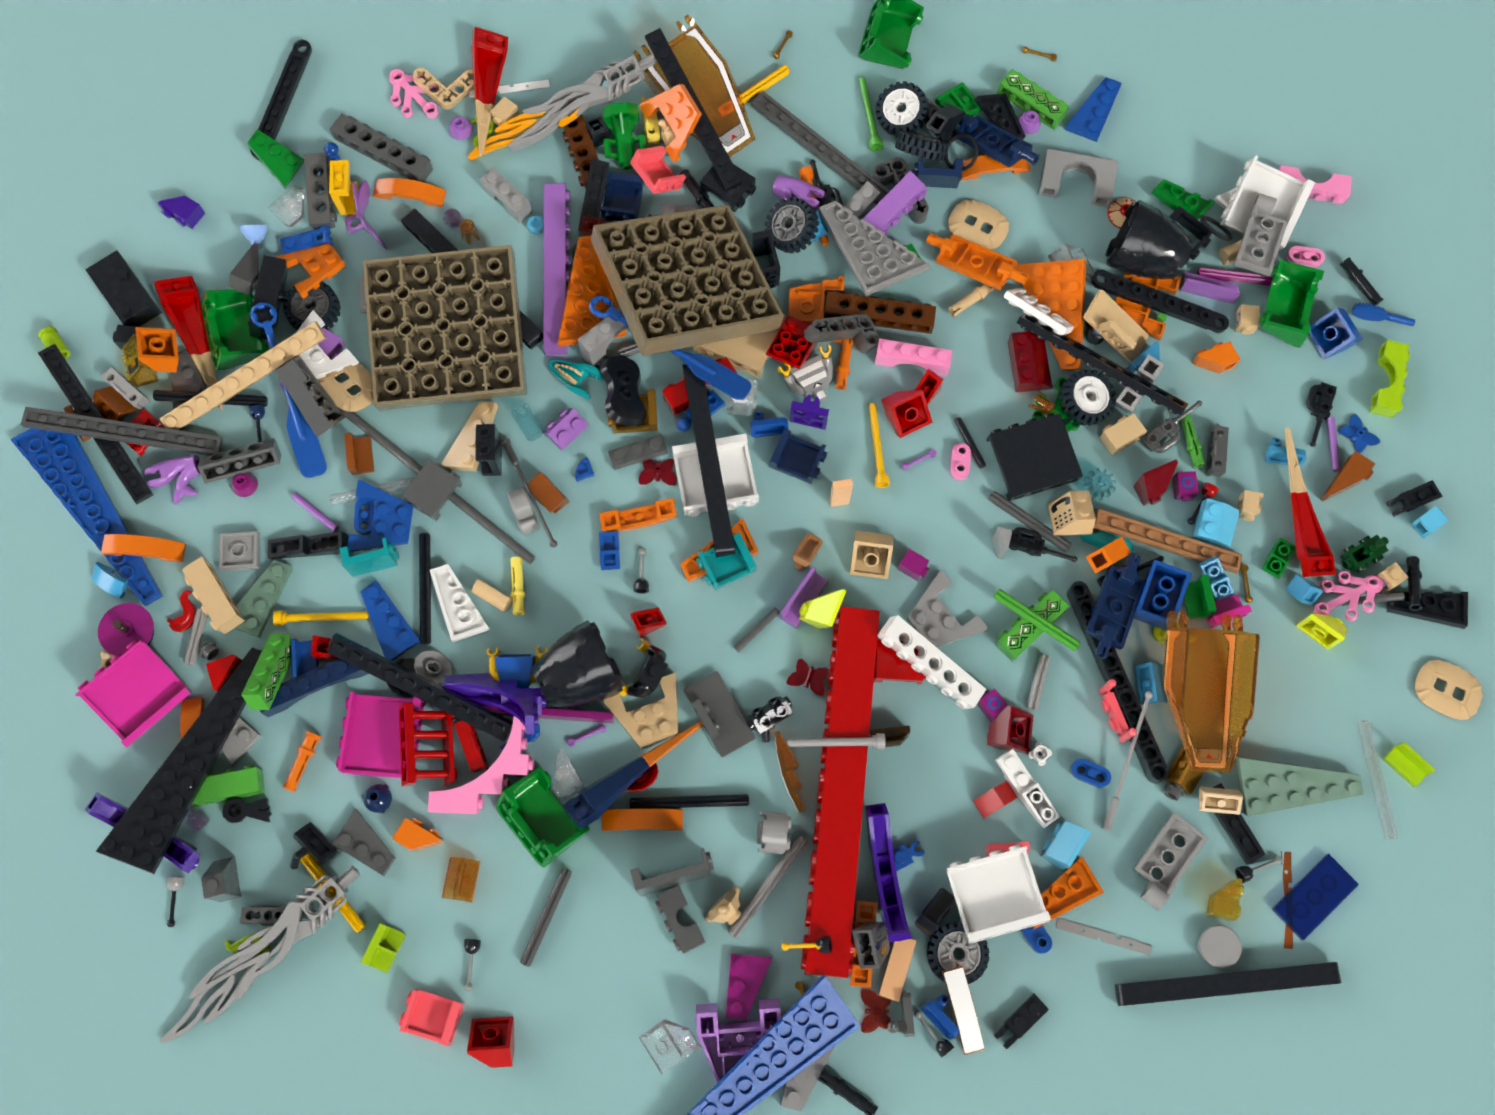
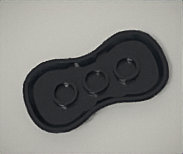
M613 356L605 358L601 363L600 370L608 387V395L605 401V410L608 416L614 422L621 425H641L645 421L646 410L638 393L641 381L638 365L626 357Z

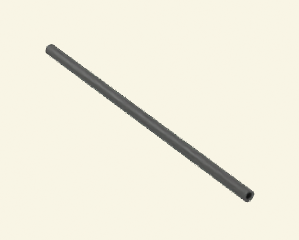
M340 409L348 420L418 475L423 468L420 464L355 412H347ZM455 492L451 494L448 500L528 564L534 561V555Z

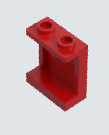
M877 640L874 682L882 683L883 680L917 682V684L921 685L926 676L915 671L907 660L899 658L895 650L886 647L881 640ZM914 648V653L918 656V650Z

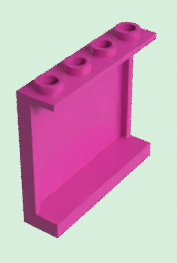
M143 639L139 642L136 640L131 642L126 647L127 652L123 655L118 653L110 660L112 664L106 669L104 667L100 668L93 674L95 678L91 682L86 680L77 687L79 692L75 694L77 697L80 696L122 739L121 743L126 748L192 693L189 687Z
M350 692L345 705L347 715L343 718L342 722L344 734L340 737L339 741L341 752L336 760L338 771L342 774L401 778L399 706L404 703H413L415 711H424L425 701L417 697L407 699L358 695ZM423 719L414 720L416 731H421ZM416 739L414 741V747L417 750L419 747L420 739Z

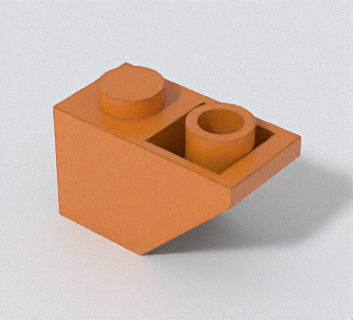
M1231 341L1224 344L1223 342L1217 343L1209 350H1200L1196 354L1197 356L1193 360V364L1220 374L1236 367L1241 359Z
M1121 536L1086 556V559L1096 574L1132 552Z
M414 817L412 820L405 818L392 838L411 851L432 847L443 842L442 839L438 838L440 833L432 828H429L428 831L422 828L423 823Z

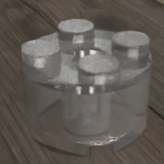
M745 378L751 383L752 388L744 400H736L727 395V414L741 416L754 414L757 404V398H754L757 391V380Z

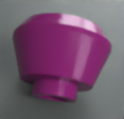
M251 473L236 475L232 479V490L240 497L252 495L258 487V481Z

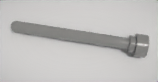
M876 733L872 737L789 739L787 745L789 747L872 746V748L881 750L885 749V733Z

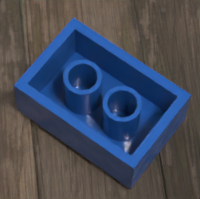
M1154 560L1146 575V583L1133 619L1170 631L1175 624L1192 573Z

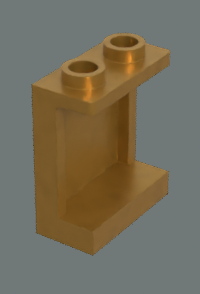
M655 389L648 390V394L639 395L646 410V418L641 425H621L614 422L608 416V425L612 427L613 434L658 431Z

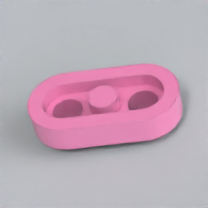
M1294 246L1288 251L1286 258L1288 262L1317 268L1324 262L1325 254L1317 248Z
M965 443L956 444L951 452L950 474L955 480H964L970 471L971 449ZM962 449L965 451V453L961 454L959 453V450ZM957 467H962L963 471H959Z

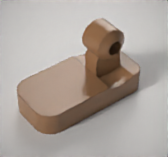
M813 534L805 535L792 557L793 561H795V569L803 571L806 567L810 566L821 549L822 539Z

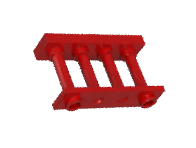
M404 703L399 706L401 787L411 786L416 783L417 779L444 778V786L455 783L457 770L454 768L452 727L454 716L442 710L415 711L413 703ZM441 719L442 731H416L414 720ZM416 739H442L443 750H417L414 747V741ZM419 758H443L444 770H417L415 768V761Z

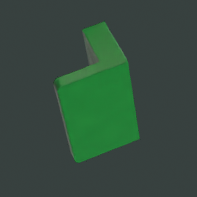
M1208 574L1200 575L1197 581L1189 582L1184 602L1188 619L1210 618L1216 611Z

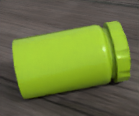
M55 327L43 328L38 333V337L45 348L56 344L64 358H69L71 353Z

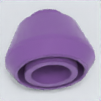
M1026 111L1018 118L1025 134H1034L1040 129L1041 121L1036 112Z
M461 116L453 118L449 126L450 135L456 140H464L470 137L473 132L472 124Z

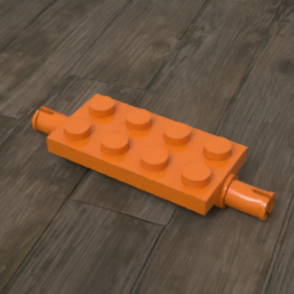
M930 233L926 239V244L940 249V253L936 258L937 264L1001 291L1009 279L1023 285L1028 280V273L1015 269L1018 261L952 234L950 239H944Z

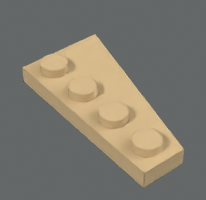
M479 401L441 463L445 469L476 472L479 464L475 459L476 425L493 423L498 409V405L495 402Z

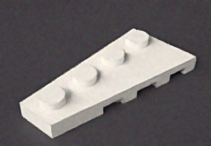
M446 564L431 569L430 574L451 641L456 642L490 630L450 566Z

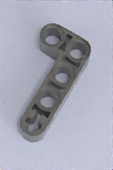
M896 157L876 165L873 177L884 186L893 183L895 187L910 170L904 159ZM925 198L917 201L913 205V209L908 213L911 220L916 224H922L926 221L929 207Z
M866 314L816 319L804 331V337L810 343L853 338L857 350L863 354L868 353L879 342L873 321Z

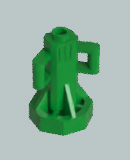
M628 102L614 103L602 109L604 122L615 135V140L603 139L605 158L618 160L619 167L623 169H632L633 166L630 162L636 152L634 151V144L639 142L640 149L647 148L644 134L636 137L632 135L639 121L638 106ZM611 145L616 146L617 153H611Z

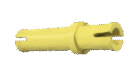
M512 557L510 558L512 583L510 598L513 602V615H524L526 592L523 589L522 558Z

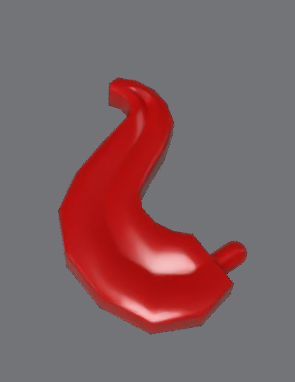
M190 590L184 591L179 598L183 614L175 617L173 620L167 619V622L170 623L168 626L175 632H183L193 625L196 609L188 598L192 594Z

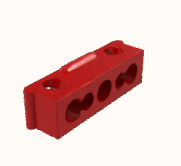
M462 720L454 723L471 772L477 773L483 769L488 770L489 764L475 727Z

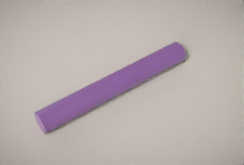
M1328 417L1327 425L1332 471L1338 472L1340 471L1335 417Z
M298 493L293 494V500L330 530L336 532L339 529L338 525Z

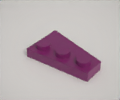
M731 954L726 1019L747 1020L772 957Z

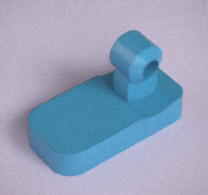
M1277 437L1272 438L1269 448L1265 453V462L1288 465L1286 447H1281V439ZM1295 448L1298 463L1301 466L1307 458L1306 451Z

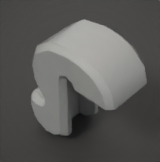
M522 487L508 492V499L521 534L526 535L539 530L540 527L526 489Z

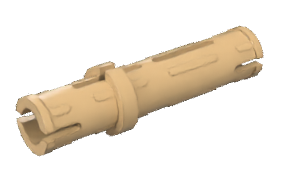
M986 284L975 287L973 292L948 307V311H951L949 314L952 317H956L977 301L985 299L986 295L996 289Z

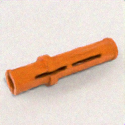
M853 338L843 339L841 343L834 386L838 390L846 389L847 377L850 374L849 364Z

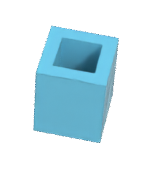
M1435 506L1411 523V525L1424 539L1449 520L1444 512Z

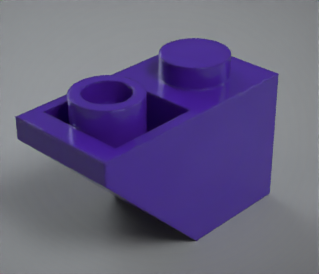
M186 196L161 200L157 203L162 209L161 213L169 219L171 217L174 218L182 227L187 226L193 229L205 214L197 202Z

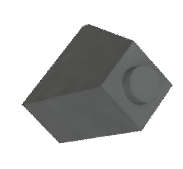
M235 857L214 861L201 877L204 899L223 902L241 897Z

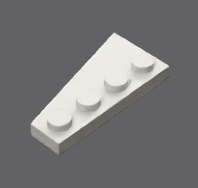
M1024 288L1006 291L1004 298L1009 300V304L1022 308L1025 314L1036 317L1039 323L1045 326L1049 325L1055 333L1065 335L1072 332L1074 328L1072 324L1056 313L1051 314L1048 306L1036 303L1038 299L1033 295H1026Z

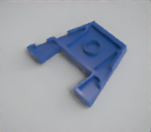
M358 480L355 498L375 501L370 537L349 534L348 548L351 552L383 547L382 538L384 537L389 542H392L394 546L408 544L413 505L362 480Z

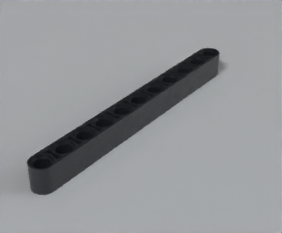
M415 208L401 219L405 228L431 253L458 251ZM520 311L522 341L532 350L543 340V333Z
M683 364V374L716 558L735 555L705 381L695 376L689 367Z
M1076 581L1067 591L1069 602L1105 684L1110 679H1113V677L1119 678L1120 685L1113 687L1110 692H1114L1128 728L1136 729L1142 708L1115 647L1110 646L1106 658L1111 660L1112 667L1106 665L1105 659L1099 658L1100 654L1098 657L1095 656L1094 653L1098 646L1097 641L1100 640L1085 633L1095 602L1086 583ZM1073 589H1079L1082 595L1075 594ZM1081 606H1086L1089 609V613L1083 612ZM1121 695H1125L1128 698V703H1124L1121 700ZM1129 713L1136 716V722L1130 720ZM1144 715L1139 732H1142L1145 738L1140 740L1137 737L1134 751L1146 778L1155 784L1165 780L1169 775V770ZM1145 750L1151 751L1152 759L1146 757ZM1154 768L1160 771V778L1154 775Z
M1338 962L1114 984L1117 1006L1340 984L1342 982Z

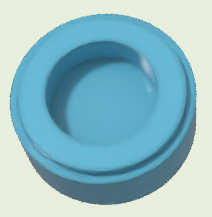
M539 215L530 217L527 221L529 231L533 234L542 233L544 231V219Z

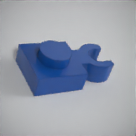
M914 841L908 849L905 844L893 849L896 871L914 863L913 856L920 857L925 853L924 850L921 852L914 850L915 845L920 843L919 841Z

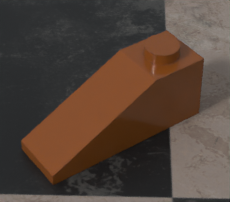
M1355 451L1348 457L1320 500L1325 501L1358 485L1364 479L1367 481L1374 472L1371 469L1375 463Z

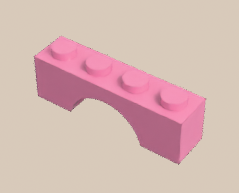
M1280 165L1278 168L1279 171L1298 180L1307 181L1297 167ZM1333 174L1330 180L1324 183H1315L1308 199L1344 204L1351 194L1352 176Z
M879 338L875 364L894 367L898 364H913L926 370L930 369L937 375L947 376L951 364L952 350Z

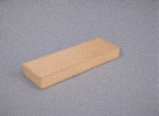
M851 478L833 481L829 500L830 507L849 504L853 488Z
M916 940L894 941L879 996L899 1002Z

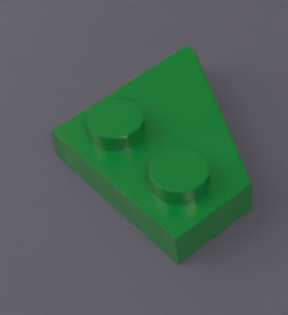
M963 82L935 98L937 105L946 107L952 104L964 111L966 116L970 115L973 117L982 111L974 101L975 96Z

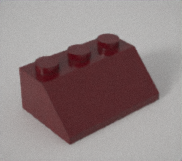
M1030 331L1011 333L1007 342L1015 392L1049 390L1053 388L1045 340H1041L1036 336L1037 334Z

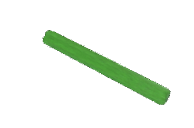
M999 589L995 593L994 599L1071 650L1076 651L1080 646L1079 640L1003 590Z

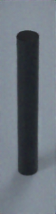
M961 417L955 419L954 422L966 444L970 447L976 463L980 469L984 468L986 463Z

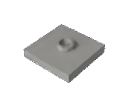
M259 531L220 533L219 571L260 569Z

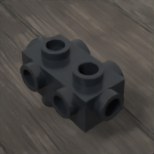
M781 696L774 697L765 706L755 708L747 716L748 720H746V723L751 731L755 730L759 734L762 733V742H770L769 730L774 729L777 723L793 714L790 708L792 703L787 696L784 698Z

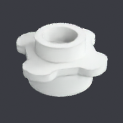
M1037 742L1034 745L1035 748L1028 753V757L1038 762L1039 766H1044L1048 757L1052 756V751L1043 746L1042 743Z

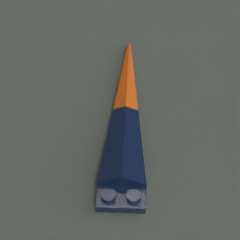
M701 721L578 791V796L571 798L562 805L564 812L580 829L596 821L645 771L675 746L702 727Z

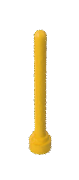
M870 403L869 413L877 474L874 478L875 487L885 488L890 486V479L884 470L875 403Z
M277 610L273 613L274 626H284L288 622L361 620L369 618L368 612L288 614L283 610Z

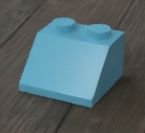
M1212 499L1203 500L1192 537L1230 547L1240 510Z
M1064 821L1061 824L1058 823L1052 831L1054 836L1051 841L1047 840L1041 850L1044 852L1041 857L1060 870L1069 868L1091 832L1068 821Z

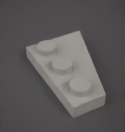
M240 717L222 748L230 765L233 767L261 737Z

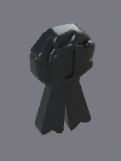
M232 798L224 804L222 811L223 817L230 823L242 822L246 816L270 822L269 817L272 815L271 812L259 811L271 808L268 805L269 799L267 798L246 804L240 798Z

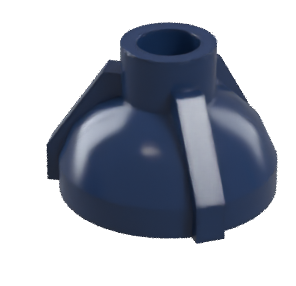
M386 784L370 786L361 798L365 807L374 813H385V810L389 808L392 802V794L388 789L389 787ZM377 793V799L372 800V795Z

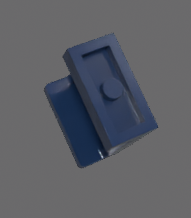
M919 157L918 163L914 164L912 173L926 187L957 188L962 177L963 159H955L952 169L924 168L923 157Z
M608 172L605 199L600 209L602 218L608 221L637 219L644 181L640 176Z
M784 429L771 457L770 468L811 484L813 478H818L821 470L818 468L820 462L824 463L828 452H825L826 445L822 444L821 447L791 436V431Z

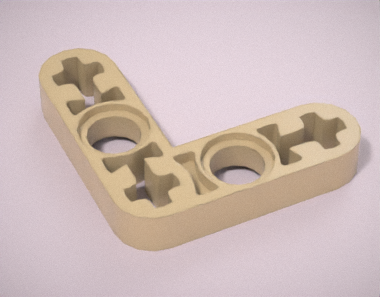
M417 68L413 72L414 83L443 109L453 108L474 89V81L472 79L468 81V77L473 78L472 69L465 71L447 88L424 68ZM435 85L439 90L432 92L429 90L430 86ZM461 86L464 88V91L458 93L454 88ZM444 98H445V99H449V98H450V102H448V101L444 102Z

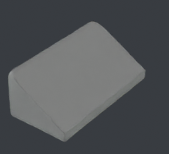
M997 527L992 537L998 559L1003 558L1012 535V530Z

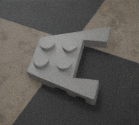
M942 570L936 575L907 618L913 628L935 647H940L962 638H968L972 635L986 632L989 629L979 615L961 626L937 595L952 585V582Z

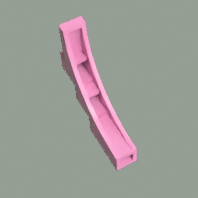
M514 716L507 744L492 766L478 778L463 786L447 790L430 791L428 812L478 814L480 809L484 807V797H481V794L501 795L509 787V778H506V774L528 775L530 770L533 771L534 758H531V754L523 753V750L527 749V738H524L525 728L518 718Z

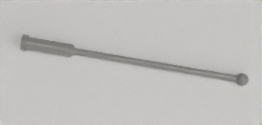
M1151 691L1145 692L1144 705L1136 727L1137 734L1133 736L1116 794L1111 799L1104 825H1102V828L1108 831H1112L1111 827L1120 802L1121 788L1149 699L1153 697Z

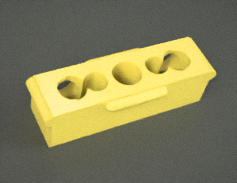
M642 97L640 104L651 98ZM641 110L646 145H658L660 142V131L657 113L652 118H646Z

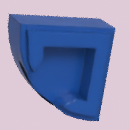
M588 457L581 460L576 469L575 477L577 482L595 476Z

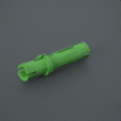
M1189 413L1180 422L1188 446L1186 450L1187 453H1190L1193 468H1200L1205 465L1201 452L1202 445L1198 442L1191 413Z

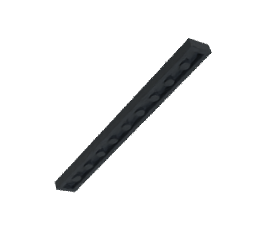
M661 28L645 35V40L670 87L673 88L679 84H684L702 113L694 128V132L725 190L728 191L742 184L738 172Z
M1025 313L1019 317L1017 323L1025 331L1034 332L1041 340L1050 341L1057 349L1066 350L1070 356L1082 359L1089 367L1098 368L1105 376L1116 378L1121 385L1132 387L1137 394L1148 396L1153 403L1164 405L1171 413L1182 415L1188 406V403L1072 338L1055 333L1052 327L1039 323L1038 319Z
M56 344L38 352L76 413L83 416L103 418ZM93 438L136 505L154 495L120 442Z
M338 633L332 636L327 653L502 741L507 738L513 721Z

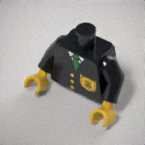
M640 639L643 641L641 647L636 646V648L644 653H648L632 686L625 684L622 687L624 691L618 694L621 696L628 694L629 696L644 698L655 691L668 667V664L665 663L666 653L644 639Z

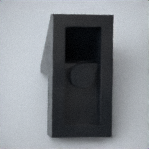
M601 117L586 122L594 147L603 145V139H610L609 129Z

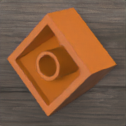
M136 327L138 360L156 372L176 373L179 361L176 329Z

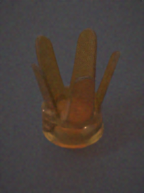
M469 219L463 220L460 224L461 238L463 239L465 234L469 245L471 244V234L477 240H480L476 232L478 229L475 227L474 222Z
M1038 390L1042 397L1035 395L1034 400L1043 407L1029 404L1028 407L1039 410L1046 415L1051 411L1057 413V411L1052 409L1055 403L1049 401Z

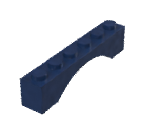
M337 659L281 683L270 710H260V712L266 717H271L287 710L299 700L321 689L347 680L360 678L369 673L341 659Z

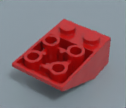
M787 315L766 355L800 369L817 345V343L808 342L804 337V331L810 324Z

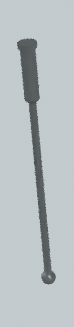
M508 438L503 439L501 444L505 448L512 465L516 467L549 537L550 546L554 548L557 546V541L553 539L519 467L520 462L511 446V441Z

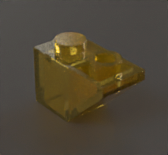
M1242 879L1231 880L1209 895L1206 916L1230 922L1237 921V918L1241 915L1240 897L1244 893Z

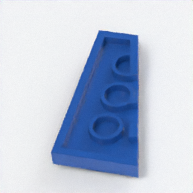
M1105 77L1067 123L1064 130L1097 142L1122 83Z
M377 580L360 591L385 658L394 661L420 642L417 635Z

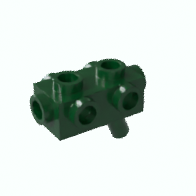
M1378 534L1372 538L1369 535L1358 541L1360 545L1355 547L1352 544L1343 550L1344 554L1340 556L1342 558L1341 564L1346 570L1349 569L1351 572L1357 570L1359 573L1369 567L1367 563L1372 561L1375 564L1384 558L1383 554L1389 551L1386 547V544L1389 542L1386 537L1380 538Z

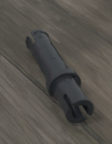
M689 170L681 171L679 175L684 174L686 176L684 184L695 197L696 203L701 205L702 208L715 207L710 201L709 195L704 193Z
M1350 257L1340 264L1350 276V281H1354L1373 306L1378 305L1384 300L1362 274L1363 270H1359Z
M1409 556L1406 559L1407 572L1405 573L1408 576L1409 609L1419 611L1422 609L1420 558Z
M826 1068L820 1074L818 1081L833 1090L835 1095H840L866 1115L875 1114L878 1106L845 1083L844 1079L834 1076Z

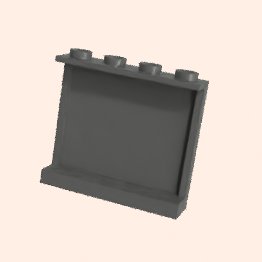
M701 848L704 862L646 880L639 868L630 870L635 891L643 897L711 876V870H714L710 852L705 853L704 848Z

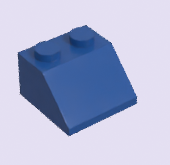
M1343 308L1334 309L1310 325L1309 336L1323 359L1343 352L1363 340Z

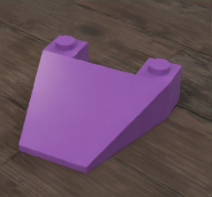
M779 999L759 1000L760 1020L718 1023L717 1003L696 1004L697 1035L717 1083L781 1018Z

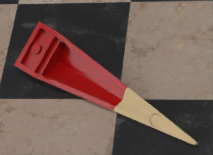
M475 27L473 30L471 52L479 155L481 157L484 152L492 116L491 110L494 107L508 51V37Z
M186 276L155 281V288L161 300V305L207 387H211L217 383V378L208 343L199 292L193 277ZM223 404L219 405L221 410H223Z
M1285 428L1297 559L1301 561L1302 576L1336 575L1334 556L1310 501L1298 463L1290 428Z

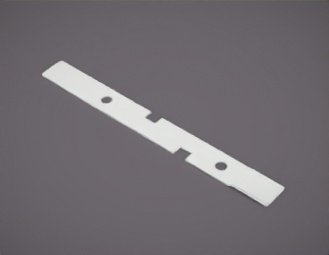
M549 80L514 84V87L503 85L498 86L497 91L501 94L550 87ZM474 90L469 93L470 98L475 97Z

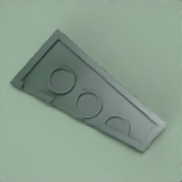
M273 560L237 604L236 607L245 621L235 627V629L258 638L261 637L293 571L292 566Z

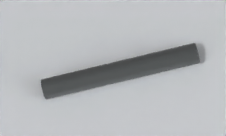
M1404 593L1375 595L1374 603L1404 600ZM1366 596L1359 597L1358 604H1363ZM1350 601L1342 604V606H1348Z
M774 607L734 646V649L739 653L780 613L779 610Z

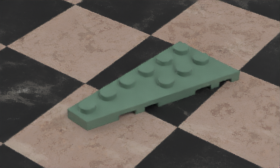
M1236 756L1240 788L1243 795V809L1246 816L1363 795L1361 775Z

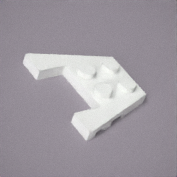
M313 310L297 332L313 322H318L321 328L325 323ZM318 344L299 355L316 379L325 377L326 374L333 371L344 370L343 368L349 365L354 366L359 363L348 349H345L331 360Z

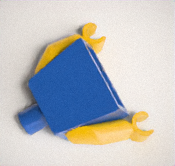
M538 646L536 648L537 656L535 657V654H501L497 647L496 652L491 654V650L488 648L487 654L490 657L489 673L495 681L517 680V687H521V689L529 688L531 684L536 683L532 667L548 649L546 647L544 653H539L540 648Z

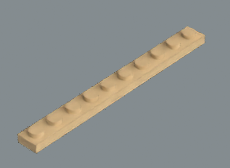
M313 322L159 419L165 428L180 430L282 367L293 358L327 339L318 322Z

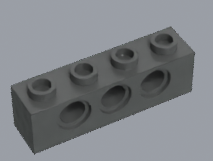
M326 152L304 154L308 222L313 230L319 229L321 226L335 228V222H337V214L333 206L335 203L329 194L330 161L333 160L329 158ZM319 171H324L321 176H317ZM321 188H325L322 194H318ZM321 206H326L324 211L319 212Z
M275 438L201 457L198 469L206 484L280 464L281 453Z

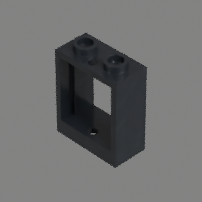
M1178 206L1169 217L1200 239L1191 250L1185 263L1187 264L1190 259H1196L1202 247L1205 249L1211 242L1210 236L1212 233L1195 217Z

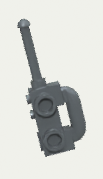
M1198 400L1176 418L1164 419L1162 424L1159 423L1157 428L1143 436L1141 441L1151 452H1166L1180 439L1178 433L1180 428L1177 426L1179 421L1201 406L1202 401ZM1169 435L1171 439L1161 445L1160 441Z

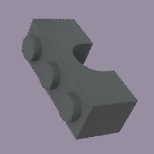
M677 885L657 895L658 901L655 902L660 913H665L667 920L664 923L668 932L673 931L676 937L673 943L677 951L682 950V953L685 954L705 944L706 942L697 923L684 927L677 921L679 910L688 905L680 886Z

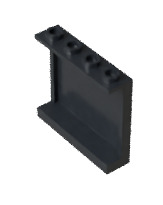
M1054 413L1044 415L1043 419L1036 420V418L1027 420L1026 424L1023 425L1016 423L1008 426L1006 430L996 429L991 431L986 440L991 442L1008 493L1006 497L1009 501L1073 483L1083 477L1061 414L1054 415Z

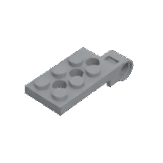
M1261 193L1258 194L1235 260V266L1270 277L1288 223L1286 220L1271 216L1277 198ZM1263 222L1269 223L1271 227H1265ZM1258 237H1264L1267 242H1261ZM1253 252H1260L1262 257L1255 256Z
M1175 812L1171 814L1133 868L1134 871L1149 881L1140 898L1157 911L1165 905L1175 889L1176 883L1208 839L1207 836ZM1176 836L1182 837L1184 841L1182 847L1175 845L1174 838ZM1164 852H1169L1172 855L1171 863H1166L1163 860ZM1153 868L1161 871V878L1159 880L1152 877L1151 871Z

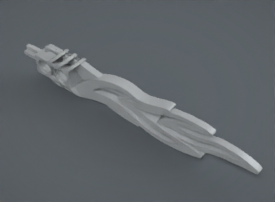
M351 866L339 878L336 875L331 878L328 875H324L312 886L305 887L303 889L305 890L304 893L297 894L295 896L296 900H291L287 903L288 905L273 926L265 928L248 938L238 947V950L242 951L226 958L210 970L191 992L189 999L194 997L195 999L186 1014L160 1040V1043L173 1040L194 1027L203 1017L209 1006L223 994L216 1006L203 1021V1024H207L217 1018L235 999L239 1000L246 994L260 974L278 965L289 953L295 942L310 934L314 935L318 931L319 926L322 928L326 924L327 919L330 921L334 917L335 912L347 902L345 894L349 890L346 887L360 876L358 869ZM325 879L327 880V882H325L322 886H318V885H320ZM329 886L335 887L337 891L336 896L329 895ZM340 898H343V900H342L339 904L336 905V902H337ZM313 900H317L320 903L319 910L313 909ZM302 910L311 920L301 921ZM287 927L284 937L275 949L253 958L267 947L269 943L274 941ZM266 934L258 942H252L254 939ZM279 950H281L280 953L277 955V957H276L275 959H273L268 965H266L264 968H262V967L264 966V964H265L276 952H278ZM234 959H237V960H235L234 962H232L230 965H228L227 967H225L223 970H221L217 975H215V973H216L220 968H222L224 965H226L227 963H229L230 961H232V960H234ZM249 967L241 977L231 997L220 1009L236 982V972ZM229 977L225 984L205 1002L195 1019L187 1027L178 1031L194 1013L207 991Z

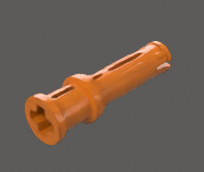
M305 731L306 736L301 746L297 748L299 752L282 787L292 792L296 791L310 757L315 755L314 750L317 743L322 739L321 736L309 731Z

